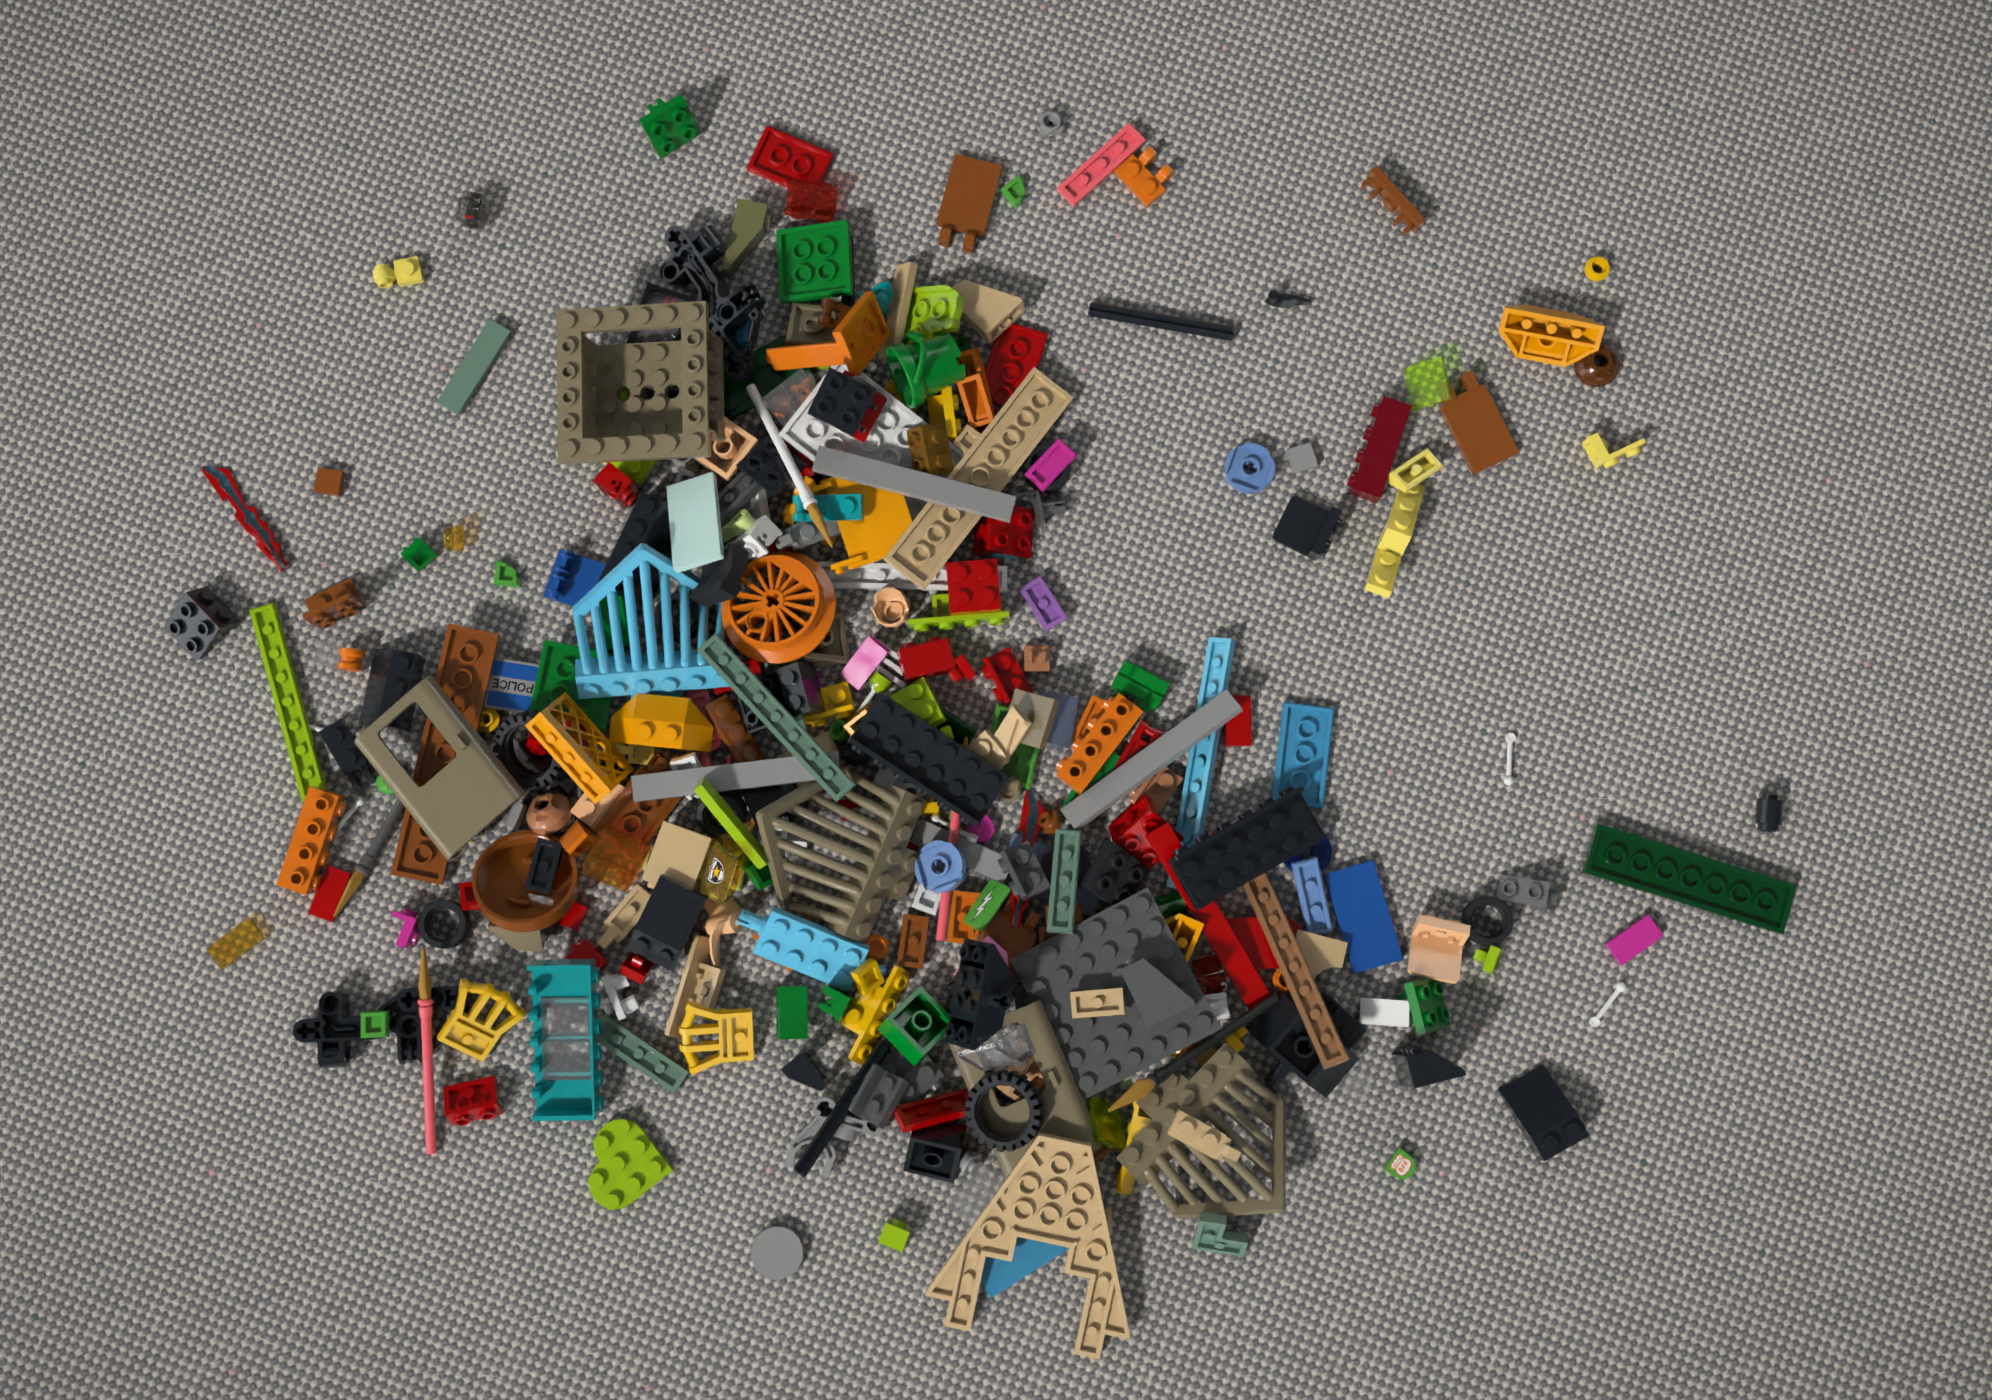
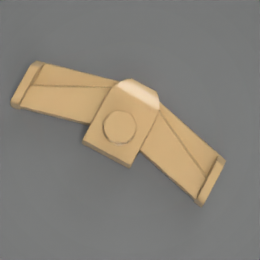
M1014 704L994 735L989 729L984 730L967 747L1001 770L1009 762L1011 755L1032 723L1019 707Z

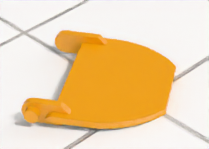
M835 477L820 481L821 485H816L815 482L807 484L813 495L827 492L828 495H864V521H837L849 559L830 566L831 572H835L836 576L844 574L845 568L852 570L884 559L912 523L904 495Z

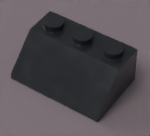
M375 649L359 723L371 725L421 682L426 658L411 652L394 649ZM416 703L409 706L385 728L410 732Z
M1406 1045L1398 1047V1053L1391 1054L1399 1085L1415 1089L1466 1076L1464 1069L1432 1050L1423 1049V1046Z

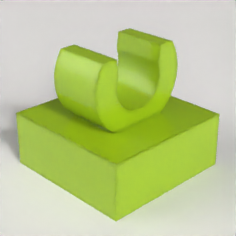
M1491 945L1488 953L1476 949L1473 959L1484 964L1482 967L1484 973L1495 976L1503 951Z

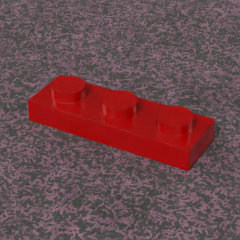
M964 1088L898 1105L893 1115L903 1133L965 1117V1110L967 1109L965 1103L969 1097L968 1092Z

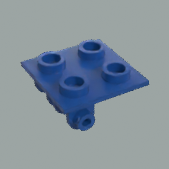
M559 549L543 597L574 606L598 584L606 564L576 555L570 550L564 549L563 551Z

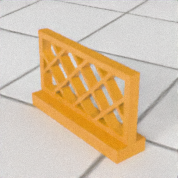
M566 692L525 725L594 804L611 792L634 770ZM561 702L569 709L570 713L562 710ZM564 719L571 721L572 728L565 726ZM579 724L586 728L587 733L580 731ZM581 739L588 740L589 748L582 746ZM596 743L602 746L604 752L597 750ZM599 758L606 760L607 767L600 766ZM614 763H617L623 772L615 770Z

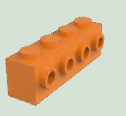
M1120 693L1115 698L1112 696L1108 698L1102 706L1105 710L1100 718L1095 716L1086 727L1090 730L1085 738L1078 737L1071 747L1074 750L1069 759L1064 756L1055 768L1059 771L1056 777L1079 795L1082 794L1144 712Z
M317 786L309 787L276 886L305 895L312 894L314 890L317 891L322 878L319 875L321 868L327 864L330 857V851H327L330 841L333 842L338 833V827H336L338 818L343 816L346 809L345 795Z

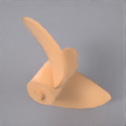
M702 885L699 890L700 893L708 896L705 908L709 917L702 923L701 930L710 935L711 959L713 964L720 968V935L738 933L743 929L742 925L736 924L742 909L721 889Z

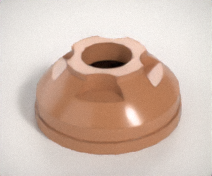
M551 792L538 795L532 800L526 814L527 823L533 832L546 835L556 832L570 819L572 804L561 793ZM549 801L545 808L537 810L539 806Z

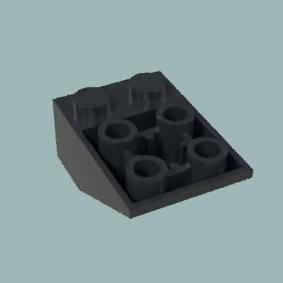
M795 662L757 677L797 721L826 711L814 663ZM738 696L747 734L767 730L768 727Z

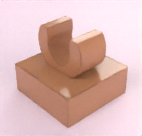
M1024 646V672H1050V646Z

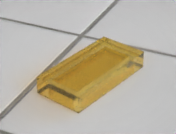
M247 918L206 950L218 967L224 970L265 940L266 937L253 919Z

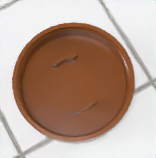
M533 830L518 831L497 839L480 855L473 870L472 888L480 910L489 921L508 931L532 932L551 926L564 917L572 908L579 893L580 875L575 857L567 853L565 849L552 895L524 889L537 839L541 838L560 843L559 838L556 836L537 834Z

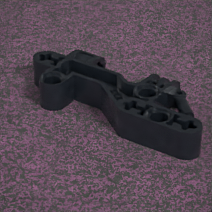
M671 226L665 233V242L673 255L660 266V278L676 288H684L691 281L698 290V301H707L709 303V329L723 340L725 374L740 382L750 381L755 373L751 360L755 358V353L753 352L754 343L758 341L760 323L764 318L761 309L766 304L765 299L760 297L756 286L751 282L743 284L729 295V286L714 265L726 252L727 245L714 226H705L694 235L680 226ZM734 311L732 318H730L731 312ZM751 320L747 339L749 348L744 352L735 338V333ZM728 346V351L724 354V350Z
M459 986L432 987L431 998L438 991L443 995V1001L439 1006L433 1002V1011L454 1010L457 1000H453L452 995H458ZM406 988L377 1011H390L389 1034L394 1032L397 1036L399 1063L402 1065L407 1060H409V1063H415L416 1060H419L423 1064L421 1018L419 1016L420 1005L417 1002H408V997H420L419 989ZM339 991L324 993L319 999V1018L299 1020L293 1026L292 1031L294 1038L299 1042H317L320 1068L348 1067L351 1060V1041L385 1038H361V1016L350 1017L349 998L345 993ZM467 993L469 998L465 1001L463 1012H465V1009L472 1008L479 997L478 994ZM334 996L339 1001V1005L335 1010L330 1007V1000ZM411 1019L417 1022V1029L414 1033H411L407 1027ZM319 1027V1033H305V1028ZM438 1033L432 1038L433 1052L437 1051L442 1044L437 1039ZM417 1037V1044L415 1041H410L408 1044V1038ZM336 1054L339 1055L338 1057H331V1056H330V1055H336Z

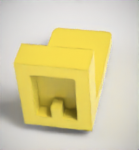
M1598 432L1587 437L1582 442L1595 469L1603 465L1605 469L1619 463L1618 458L1624 455L1627 458H1631L1642 452L1640 448L1647 443L1645 438L1609 454L1608 445L1604 438H1600Z

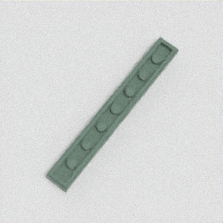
M717 633L697 649L700 655L836 803L856 786Z

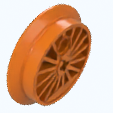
M792 551L769 552L747 563L740 586L744 584L758 595L739 592L736 598L752 601V603L735 605L736 598L722 602V622L732 644L747 657L769 664L791 662L813 651L828 634L836 612L835 590L825 570L808 556ZM774 565L780 569L777 581ZM766 566L768 569L769 586L759 569ZM753 573L756 574L765 592L747 580ZM806 588L811 591V592H806V593L797 594V593L801 592L802 590H804V589H806ZM815 599L814 607L796 604L797 602ZM790 610L809 613L811 616L808 622H806ZM751 611L742 618L736 619L737 613ZM787 615L803 626L799 632L795 633L786 617ZM761 620H765L764 625L756 629V624ZM782 621L791 635V637L785 640H782ZM747 625L749 629L744 634L740 628ZM775 633V642H767L768 638ZM754 636H756V637L760 638V640L757 641V640H754V639H752V638H753Z

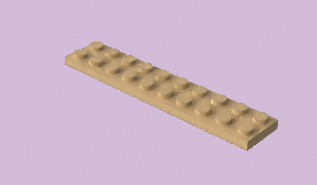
M1033 367L947 479L1001 492L1074 397ZM928 502L883 560L924 591L982 516Z

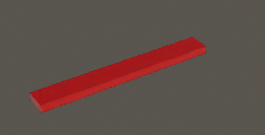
M1166 821L1145 834L1195 920L1204 923L1202 933L1248 1010L1270 996L1268 989L1217 903L1214 901L1198 911L1192 905L1168 863V860L1174 857L1173 851L1182 846L1169 822Z

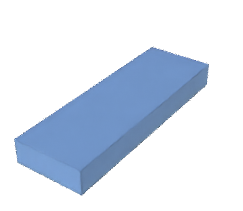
M1314 856L1291 862L1305 931L1318 935L1333 932L1318 858Z

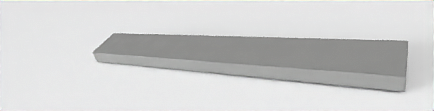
M820 445L812 467V471L1008 523H1010L1016 502V496Z
M1226 689L1060 809L1072 827L1075 830H1079L1243 711L1241 706Z
M826 752L840 767L839 752ZM794 756L631 776L634 802L697 795L694 789L697 782L706 777L717 792L816 781Z

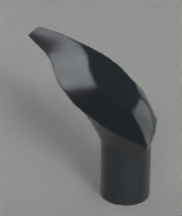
M1275 290L1270 291L1268 298L1264 301L1268 305L1279 308L1312 304V301L1307 298L1286 293L1278 294Z

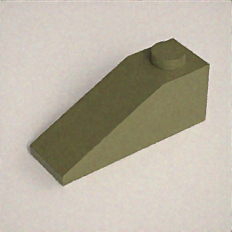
M738 199L722 267L725 277L730 278L765 237L766 229L771 228L773 214H770L768 204Z

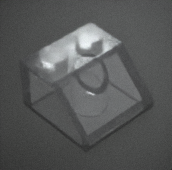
M1025 1023L1000 1029L976 1050L961 1048L956 1051L957 1057L979 1070L987 1071L993 1069L994 1072L1005 1070L1009 1065H1013L1014 1068L1021 1067L1027 1064L1028 1058L1036 1053Z

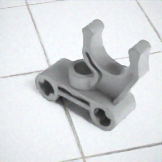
M823 1096L814 1103L813 1113L816 1117L790 1143L789 1153L785 1160L787 1167L795 1165L798 1149L802 1145L810 1144L828 1115L822 1114L823 1110L819 1108L820 1103L827 1101L829 1102V1107L833 1109L837 1103L833 1097ZM847 1114L833 1136L855 1142L858 1132L877 1136L886 1130L888 1123L884 1130L879 1127L874 1130L869 1126V1122L857 1116ZM831 1140L823 1150L826 1156V1165L821 1175L824 1178L831 1176L832 1166L837 1157L835 1146Z

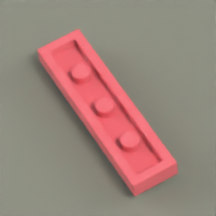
M1128 123L1057 187V191L1073 207L1077 206L1107 179L1119 165L1145 144L1146 139Z

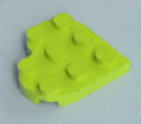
M946 285L914 287L904 336L910 330L922 333L925 339L943 333L956 332L960 327L965 296L956 289ZM909 340L907 344L914 343V341Z
M625 1118L614 1119L604 1124L593 1141L599 1163L592 1170L588 1178V1184L594 1200L601 1206L606 1207L608 1210L622 1209L637 1200L674 1169L639 1124Z

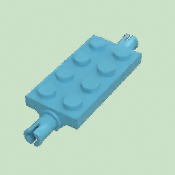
M774 906L770 914L764 917L742 908L736 922L738 925L757 931L759 937L753 948V954L847 992L854 981L851 972L867 961L866 955L869 951V945L843 936L831 929ZM878 964L882 976H884L886 966Z

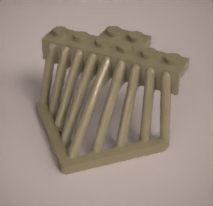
M840 765L843 772L854 783L881 798L882 803L879 805L853 790H850L844 796V798L872 812L876 816L874 820L818 794L824 788L817 781H810L758 810L756 819L779 907L829 922V929L866 944L885 897L888 896L904 902L913 881L916 859H919L920 853L906 847L926 800L890 784L888 789H885L856 771ZM809 800L869 830L868 836L801 807L799 804ZM785 812L794 814L863 845L862 850L859 851L778 816ZM774 826L857 862L855 866H851L776 836ZM780 849L848 875L850 878L848 881L841 880L787 859H782ZM785 870L843 891V895L834 896L789 881ZM791 892L837 907L835 912H828L794 902Z
M1224 1043L1190 1080L1185 1078L1179 1071H1176L1160 1084L1158 1088H1153L1147 1097L1136 1102L1152 1120L1116 1158L1142 1185L1146 1187L1150 1183L1168 1209L1178 1219L1199 1218L1200 1212H1215L1219 1215L1236 1216L1282 1213L1286 1210V1104L1275 1093L1251 1076L1254 1072L1252 1067L1227 1043ZM1246 1085L1271 1103L1272 1115L1239 1087ZM1230 1097L1238 1100L1267 1126L1272 1128V1140L1227 1100ZM1180 1109L1204 1123L1210 1121L1220 1132L1232 1139L1231 1142L1272 1180V1191L1239 1159L1235 1162L1223 1156L1222 1158L1264 1198L1253 1200L1213 1158L1168 1135L1166 1131L1177 1110ZM1219 1109L1222 1110L1267 1151L1272 1153V1165L1216 1112ZM1186 1146L1239 1201L1227 1202L1181 1149ZM1172 1158L1183 1167L1214 1202L1202 1203L1171 1165L1170 1161ZM1161 1170L1189 1204L1179 1205L1159 1178L1158 1173Z

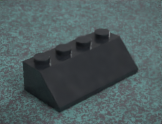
M641 491L598 583L641 543L647 544L672 560L667 502ZM650 564L652 596L654 598L660 585L659 571ZM637 566L633 570L635 601L643 605L640 568ZM623 580L616 586L617 594L622 596L624 595Z

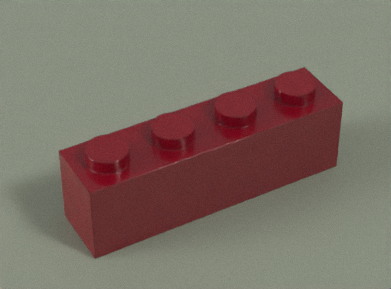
M1383 396L1379 403L1374 402L1370 416L1374 417L1371 426H1366L1362 439L1366 440L1364 448L1358 449L1354 462L1358 463L1355 472L1351 471L1346 484L1350 486L1349 495L1375 504L1381 499L1412 405Z

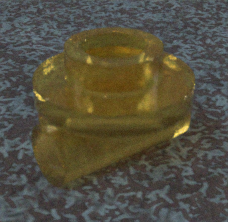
M449 526L444 530L442 542L448 551H464V526Z

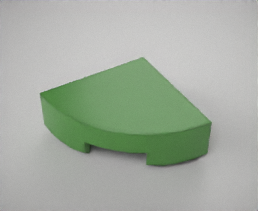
M1020 174L1000 189L1002 195L1015 211L1020 207L1025 196L1024 181Z
M496 560L494 585L521 588V581L516 570L506 562Z

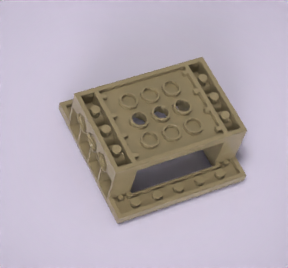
M707 301L556 310L559 464L711 457V441H725L723 340L709 329V303ZM681 328L680 341L597 345L585 337L587 333ZM678 386V396L673 399L669 398V388ZM653 387L655 390L653 398L645 400L643 396L645 389ZM628 388L630 390L629 399L621 401L619 399L620 391Z

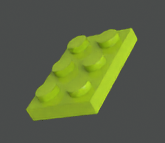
M924 677L889 696L935 727L947 721L928 681Z

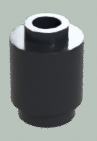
M1762 794V799H1756L1755 824H1758V831L1779 832V826H1782L1784 801L1778 800V795Z

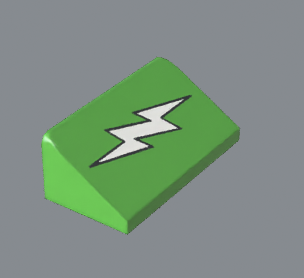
M989 880L964 917V923L977 932L984 931L1011 891V888L998 881Z

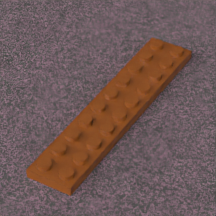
M448 623L435 680L478 733L500 634ZM428 716L413 779L420 787L425 785L456 757L455 750ZM406 809L391 875L444 885L449 862Z

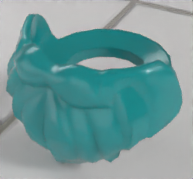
M881 282L870 290L874 292L884 317L890 310L889 304L894 296L893 286L889 282ZM863 291L858 293L859 298L863 295Z

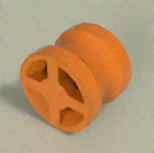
M339 648L341 660L337 663V669L363 672L361 662L366 652L353 648Z

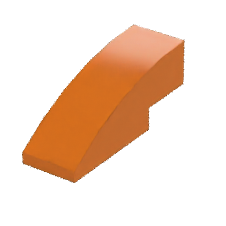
M976 347L960 352L962 356L958 357L959 365H965L966 377L964 380L957 382L969 424L972 428L989 424L995 417L979 348Z
M578 819L559 841L567 853L580 858L598 838L594 836L595 833Z

